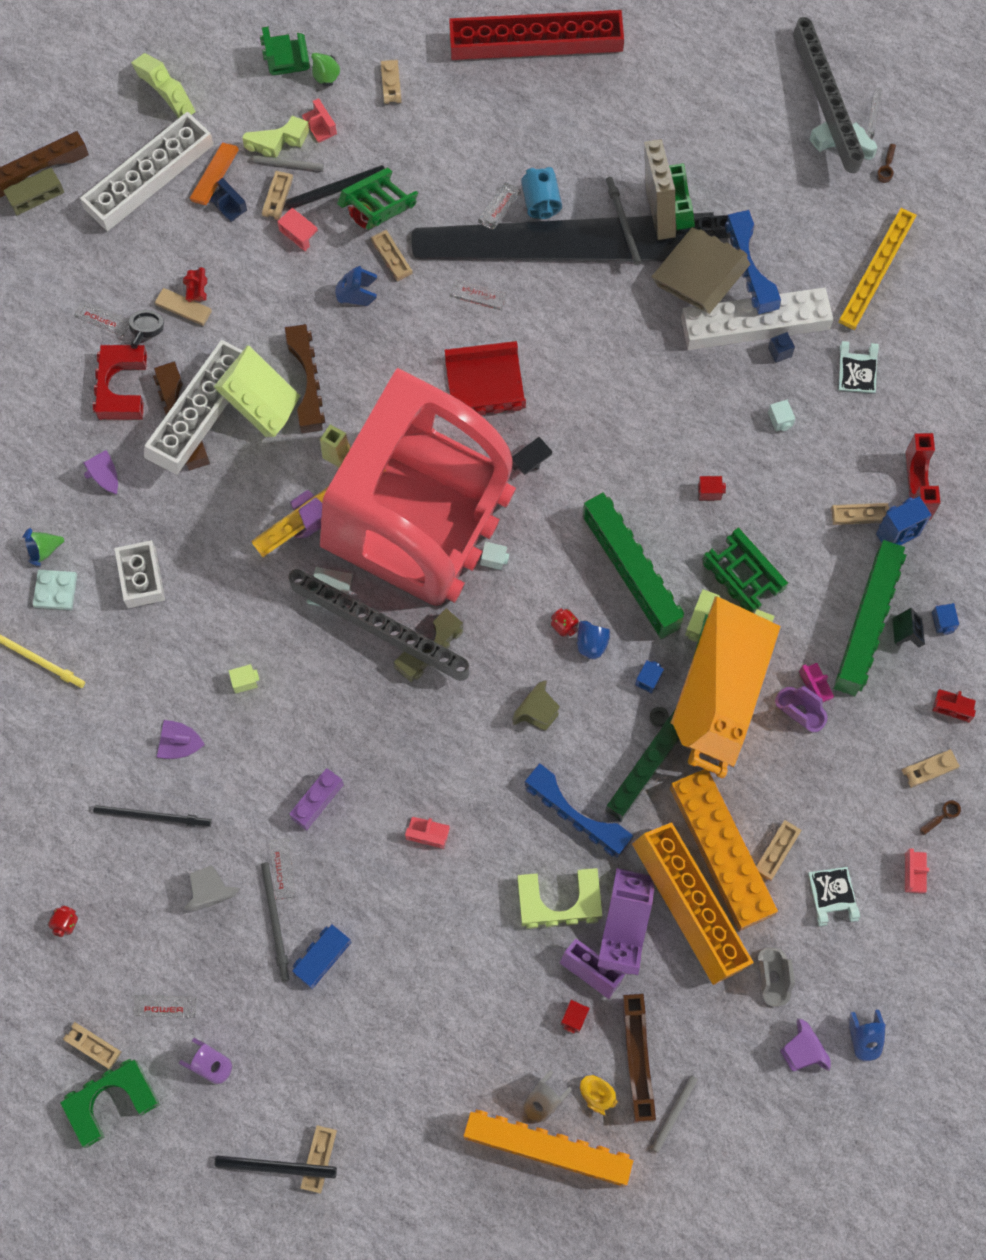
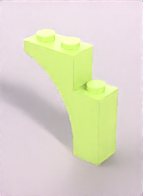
M146 53L131 62L138 76L149 83L162 96L178 119L186 112L191 115L196 112L181 83L170 77L163 62Z
M330 424L320 438L322 458L339 469L351 447L346 433Z

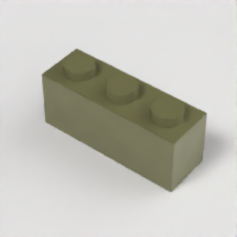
M52 167L42 170L40 173L3 190L16 216L64 193L62 185Z

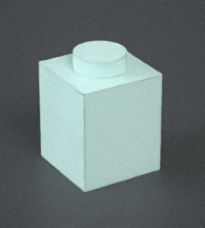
M788 399L770 405L768 414L775 431H787L792 428L795 416Z
M485 541L479 565L502 570L503 564L507 565L509 554L506 553L507 546Z

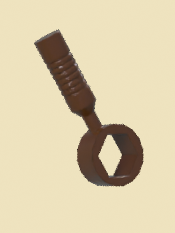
M889 144L885 159L886 165L881 166L877 172V179L882 183L890 182L894 175V171L889 165L893 160L896 149L895 144ZM886 171L890 176L883 177L880 172Z
M954 800L947 801L942 806L943 814L936 816L919 829L920 832L926 835L939 825L943 818H956L961 812V806ZM947 805L955 806L957 813L955 815L947 813Z

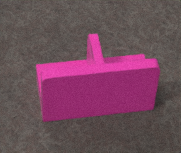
M818 663L808 667L806 664L802 665L799 673L805 686L822 698L823 703L833 699L834 695L827 683L828 675H823Z

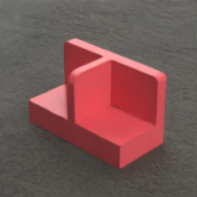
M318 98L313 101L314 109L303 114L302 118L308 121L310 131L317 142L320 143L336 135L337 131L336 124Z
M291 208L277 221L279 231L304 251L310 247L309 239L318 231L315 225L294 208Z
M412 817L405 837L409 841L444 849L450 826L433 822L432 818L425 820Z
M909 848L905 852V892L926 893L927 873L929 872V868H927V853L914 852V849Z

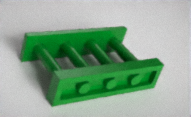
M387 167L343 189L337 204L341 208L348 205L356 207L369 218L366 228L369 230L409 208L412 209L417 203L416 198L419 192L414 191L408 195L391 182L390 178L393 171ZM383 187L386 188V187H387L390 191H392V192H393L395 195H397L400 199L397 200V201L394 200L390 195H388V194H387L385 191H383L381 188H383ZM376 193L389 205L384 207L370 194ZM365 199L369 204L376 208L377 211L372 212L359 200Z

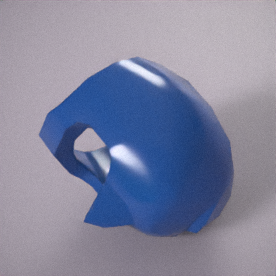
M580 621L576 642L579 652L588 657V659L601 657L609 643L610 629L592 625L588 621Z

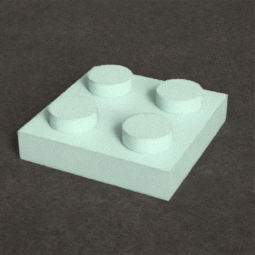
M38 570L33 607L72 610L77 573Z

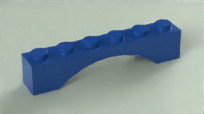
M745 210L728 214L725 228L727 233L731 235V245L737 250H743L748 255L747 259L750 262V266L742 274V277L746 278V288L748 293L752 295L751 302L753 308L757 309L758 314L779 310L781 297L776 284L763 276L751 259L749 242L753 235L754 222L750 211Z
M539 763L525 780L528 793L532 796L537 795L542 799L541 802L546 807H553L560 818L571 821L573 823L572 826L577 831H584L589 835L588 839L596 845L598 843L604 847L603 850L611 857L616 856L618 858L632 841L634 835L618 823L597 822L577 812L563 797L557 785L556 776Z

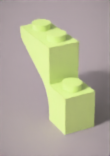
M291 116L288 123L279 129L246 132L242 137L244 148L273 158L278 157L285 142L290 146L301 148L309 133L308 121Z

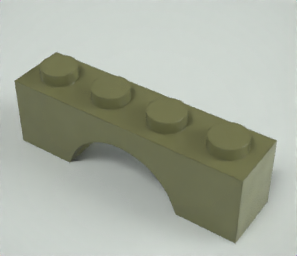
M447 608L433 621V627L436 632L434 642L447 649L450 647V642L454 638L458 639L463 633V622ZM426 649L423 652L430 653L432 650ZM403 652L393 662L394 668L410 682L414 679L418 680L423 675V670L428 666V664L406 652Z

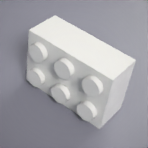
M153 541L114 548L123 599L127 608L165 601L158 557Z

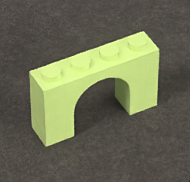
M702 589L685 636H688L690 640L698 642L705 614H709L714 597H720V595ZM760 610L755 612L756 615L771 622L774 620L775 616Z
M597 868L577 870L578 901L569 910L560 912L549 909L542 902L539 893L538 873L517 876L521 924L526 926V929L538 928V925L546 924V927H556L558 923H566L569 926L577 925L578 921H586L587 924L598 923V920L602 919Z

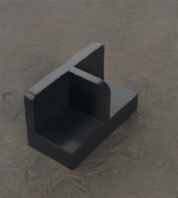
M538 437L512 456V468L514 470L519 469L526 475L534 468L536 470L540 469V463L550 457L553 451Z
M912 608L892 618L894 643L897 646L909 640L918 648L925 645L923 619Z

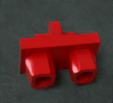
M203 267L197 270H188L187 276L183 277V284L186 285V300L188 302H203L207 300L204 286H206L208 278L205 276V269Z

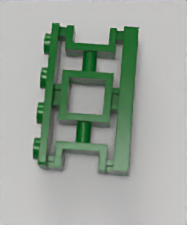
M739 527L726 538L725 542L730 547L719 555L713 549L703 555L704 567L715 574L716 580L721 585L724 584L729 595L739 601L741 608L752 613L761 608L762 604L758 598L769 590L774 596H777L778 593H782L787 588L788 582ZM737 547L744 553L738 559L732 554ZM724 558L731 564L725 568V571L718 564ZM743 562L754 573L744 583L733 572ZM762 574L769 581V583H767L763 587H761L756 581L762 576ZM749 586L756 592L750 599L743 593V590Z

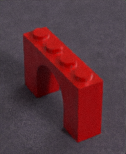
M100 345V352H97L99 368L95 370V376L98 381L97 385L94 386L96 402H93V412L96 413L99 420H143L144 402L141 395L115 394L109 390V382L116 373L123 370H146L147 351L145 346L139 345L137 349H133L131 345Z
M914 433L905 451L909 495L913 499L920 496L931 513L929 519L931 520L941 504L939 486H929L928 479L930 459L935 452L934 434Z

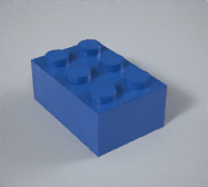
M920 496L915 499L911 497L902 503L903 505L899 507L893 506L886 511V515L882 518L883 521L876 532L881 543L883 540L903 545L920 536L931 517V513Z

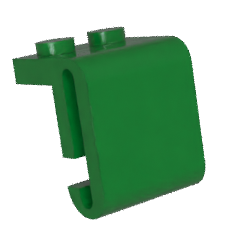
M269 26L262 27L263 35L259 36L261 46L265 45V49L262 50L263 59L267 60L271 75H282L310 69L304 34L297 33L298 39L290 40L289 34L270 37Z

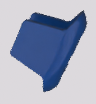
M361 266L353 268L336 285L335 294L339 303L368 306L377 298V294L360 288V286L368 287L377 279V275L362 269Z
M875 1010L873 1023L861 1026L855 1012H850L849 1029L854 1053L859 1060L873 1061L882 1054L885 1043L886 1024H884L880 1010ZM868 1043H877V1045L873 1048L866 1047Z

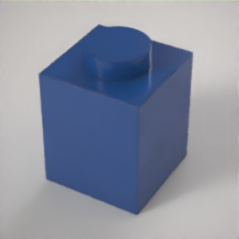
M954 603L935 606L931 612L936 633L952 634L960 625Z
M646 660L636 679L635 686L652 694L663 674L664 668L655 661L650 662Z

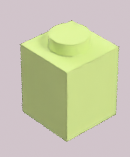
M251 664L228 670L235 694L258 688L256 682L260 681L257 669L253 670Z

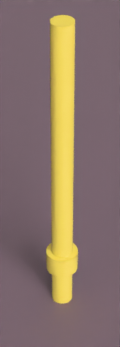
M0 635V643L55 673L60 676L61 680L67 683L71 682L80 688L84 687L85 681L74 676L73 672L67 669L63 670Z

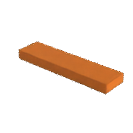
M222 142L190 196L192 202L205 206L208 204L218 187L217 181L223 178L239 151L237 146Z

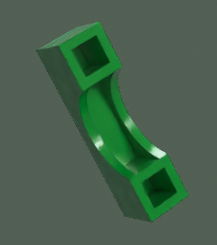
M685 164L669 165L675 187L676 228L679 230L695 227Z

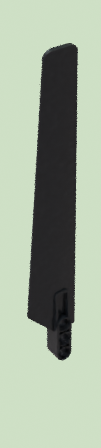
M714 212L694 213L695 227L693 228L701 229L707 235L715 236L718 239L731 237L730 233H727L726 228L721 227L725 226L728 215L714 216ZM652 215L626 217L641 261H665L691 229L677 230L676 228V237L658 240ZM619 217L415 228L412 231V253L417 259L633 260Z

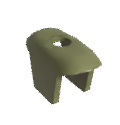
M547 680L539 682L516 709L512 718L513 725L526 721L546 731L559 715L558 710L560 706L545 691Z

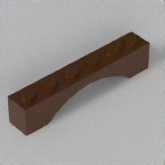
M78 131L1 166L0 198L5 196L3 190L11 185L20 183L41 169L56 164L75 163L89 156L86 145Z
M306 324L285 327L288 350L301 363L307 376L306 392L302 403L297 409L301 434L323 431L322 424L326 422L324 412L320 413V407H323L322 397L317 394V391L320 390L319 379L315 380L314 375L318 374L316 363L312 362V358H315L314 346L310 347L309 343L313 341L311 330H307Z
M175 361L154 368L156 375H153L156 386L160 385L161 390L158 393L161 402H166L167 406L163 407L166 415L177 402L183 386ZM203 441L200 442L185 463L189 471L210 464Z
M644 994L623 995L622 1007L633 1124L655 1122L656 1113L648 1057Z

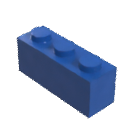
M333 924L330 927L326 926L319 934L321 938L316 943L312 942L307 948L306 952L308 953L304 958L300 957L293 965L294 969L292 972L311 989L317 985L352 943L351 939Z

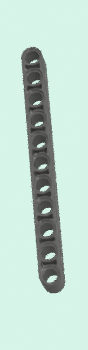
M800 17L796 23L793 37L844 169L849 173H857L865 157L814 25L809 18Z
M294 569L289 573V583L294 592L458 681H464L469 677V663L462 656L303 570ZM312 588H318L315 591H310ZM329 596L334 597V598L331 599V600H327V599H326V598L329 597ZM345 605H349V606H350L349 608H346V609L342 608V607L345 606ZM360 614H366L365 617H358ZM376 623H383L381 626H374ZM394 631L399 632L397 635H391ZM410 640L415 641L413 644H407ZM426 649L432 650L430 653L423 652ZM442 658H447V659H449V660L446 661V662H440V661H439V660L442 659ZM459 667L465 668L463 671L456 670Z

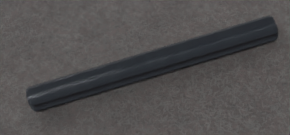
M380 165L286 200V205L288 209L296 208L340 192L385 169V167Z
M218 1155L215 1157L214 1162L215 1167L333 1179L337 1176V1168L334 1166Z

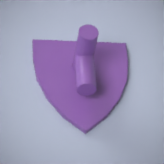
M107 450L83 462L87 469L84 473L87 479L92 477L100 487L115 495L117 494L118 477Z
M164 720L157 758L179 759L197 752L205 744L192 728L183 723Z

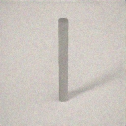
M258 155L253 157V162L317 171H323L324 164Z
M693 1075L688 1079L651 1148L659 1153L698 1080Z

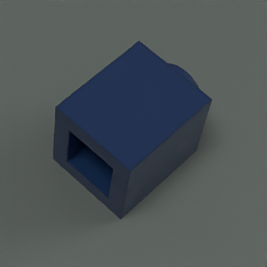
M788 332L772 337L768 346V350L775 363L791 358L795 349Z

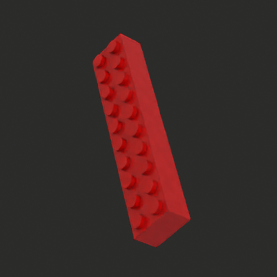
M622 10L449 18L451 60L623 52L624 48Z

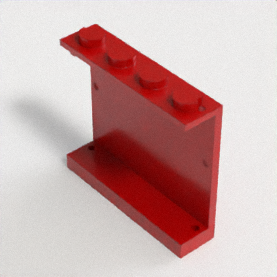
M517 341L444 350L450 395L462 401L480 415L491 412L502 413L507 410L520 411L526 408Z

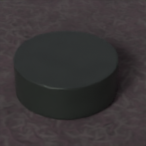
M656 707L650 712L649 720L653 726L663 727L669 718V713L663 707Z

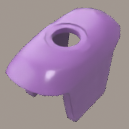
M306 490L290 502L293 511L313 498L314 495L309 490ZM314 498L299 509V514L305 528L294 535L296 538L309 537L321 529L322 502Z
M801 686L798 689L785 687L777 694L775 699L776 706L809 731L818 732L827 723L828 716L823 709L822 698L807 687ZM804 706L806 709V714L798 710L796 707Z
M797 1018V1036L780 1050L792 1071H796L812 1064H818L823 1069L830 1071L831 1060L818 1037L806 1021Z
M193 1038L192 1042L199 1045L200 1048L195 1054L191 1065L180 1060L179 1064L214 1084H222L231 1074V1060L209 1045ZM218 1061V1069L215 1072H211L213 1063Z

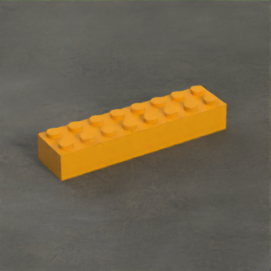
M703 769L671 783L670 791L738 931L740 932L775 916L778 910L710 772Z
M671 822L646 832L634 841L632 845L712 985L741 972L753 964V960L673 823Z
M476 1109L475 1113L470 1112L463 1136L468 1141L622 1187L628 1185L634 1161L629 1159V1154L618 1152L615 1155L609 1153V1148L597 1145L595 1149L589 1147L588 1142L577 1139L576 1143L568 1141L569 1137L558 1133L556 1137L548 1135V1130L536 1127V1131L528 1129V1124L516 1121V1124L508 1123V1118L498 1115L495 1118L488 1117L487 1112Z

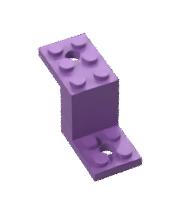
M619 868L616 869L612 896L598 960L599 967L606 970L621 971L628 975H638L655 886L650 875Z

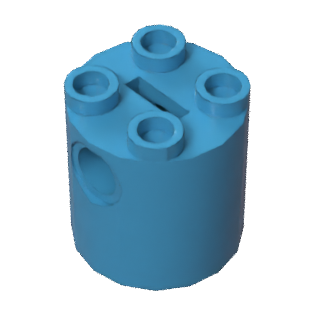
M552 167L527 169L526 174L521 179L527 213L535 219L551 218L562 209L556 174Z

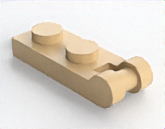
M398 60L381 61L384 104H389V102L402 103Z
M275 171L262 210V216H272L277 220L281 218L293 181V174ZM271 206H276V209H275V210L270 209V208H271Z
M950 749L902 769L904 776H907L910 788H913L956 770L960 766ZM915 771L918 772L920 776L919 778H916L914 774Z
M74 1022L71 1026V1031L68 1035L64 1036L63 1040L106 1068L111 1069L122 1052ZM80 1032L83 1036L78 1042L75 1038Z

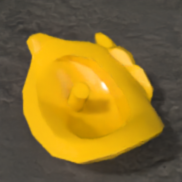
M595 1075L585 1076L581 1080L580 1092L587 1102V1107L596 1113L606 1115L605 1110L616 1106L618 1103L616 1093L608 1082Z

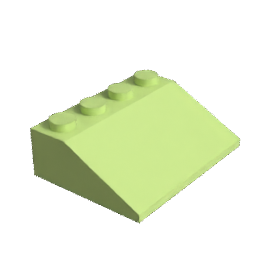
M249 345L246 346L214 385V388L265 437H275L287 422L300 398V395Z

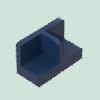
M221 178L217 181L219 190L213 193L210 201L232 222L247 211L245 200L224 178Z

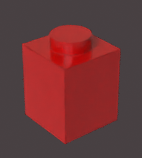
M722 476L699 477V501L721 500L723 494H726V483H723Z
M571 1000L561 1022V1025L564 1026L563 1030L575 1034V1031L580 1033L590 1008Z

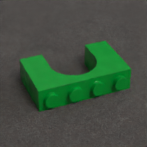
M128 1059L122 1062L120 1068L115 1071L112 1069L106 1071L101 1075V1079L96 1082L94 1080L87 1082L82 1086V1090L77 1093L75 1091L68 1093L64 1096L65 1100L60 1102L82 1147L88 1148L105 1138L94 1116L95 1100L104 1090L111 1087L123 1088L128 1093L139 1115H144L160 1106L141 1066L135 1059L132 1061Z

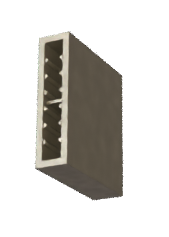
M662 139L644 142L645 190L658 240L676 237L675 187Z
M692 227L652 275V278L659 288L710 314L750 266V262L747 259L748 255L743 250H737L731 244L723 243L717 237H711L705 231Z

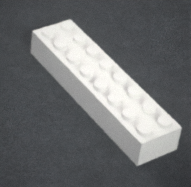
M186 112L80 198L84 210L108 232L214 145L211 133L190 113Z
M826 287L779 294L781 297L780 309L758 314L757 309L753 308L751 298L718 303L710 314L695 306L683 308L681 321L687 349L694 350L769 339L788 332L790 336L830 330L833 316Z
M223 340L219 342L145 444V459L178 475L229 403L214 388V385L243 350Z

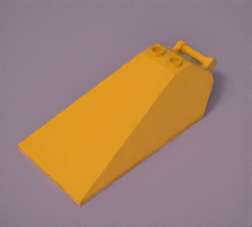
M718 596L714 597L671 724L674 725L682 745L692 749L688 758V764L692 766L697 765L723 779L728 772L727 766L729 765L734 768L741 751L781 626ZM701 753L719 761V765L716 766L700 759L699 754Z

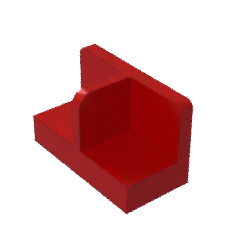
M939 689L932 711L970 723L975 717L976 710H974L976 701L961 696L962 691L954 694Z

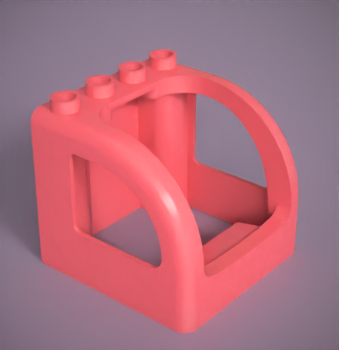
M397 368L323 497L320 547L433 606L443 604L446 599L455 603L465 585V582L458 579L464 567L471 571L474 570L483 552L475 547L480 536L482 535L490 540L500 519L492 515L498 504L506 508L516 490V487L508 484L513 461L507 443L499 432L471 407L435 386ZM437 414L465 432L485 450L490 458L434 430L435 415Z

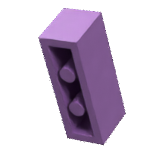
M326 768L289 813L291 819L307 831L344 786L342 779Z
M575 938L564 952L560 964L610 999L620 986L625 974L621 971L606 970L599 967V955Z

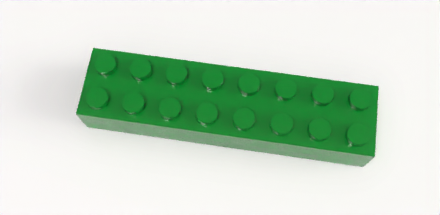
M602 492L584 502L583 519L660 640L679 630L684 618L682 608L673 601L674 596L672 592L664 587L661 575L656 574L653 570L652 561L644 556L641 544L635 542L632 530L624 525L621 513L615 511L612 499L609 496L606 497L605 493Z
M883 540L875 555L833 687L837 691L856 696L858 691L862 692L863 687L867 683L869 677L867 673L869 668L871 669L873 655L880 642L878 638L883 632L884 620L891 607L889 604L896 591L894 587L896 582L899 581L900 569L907 556L904 554V546Z

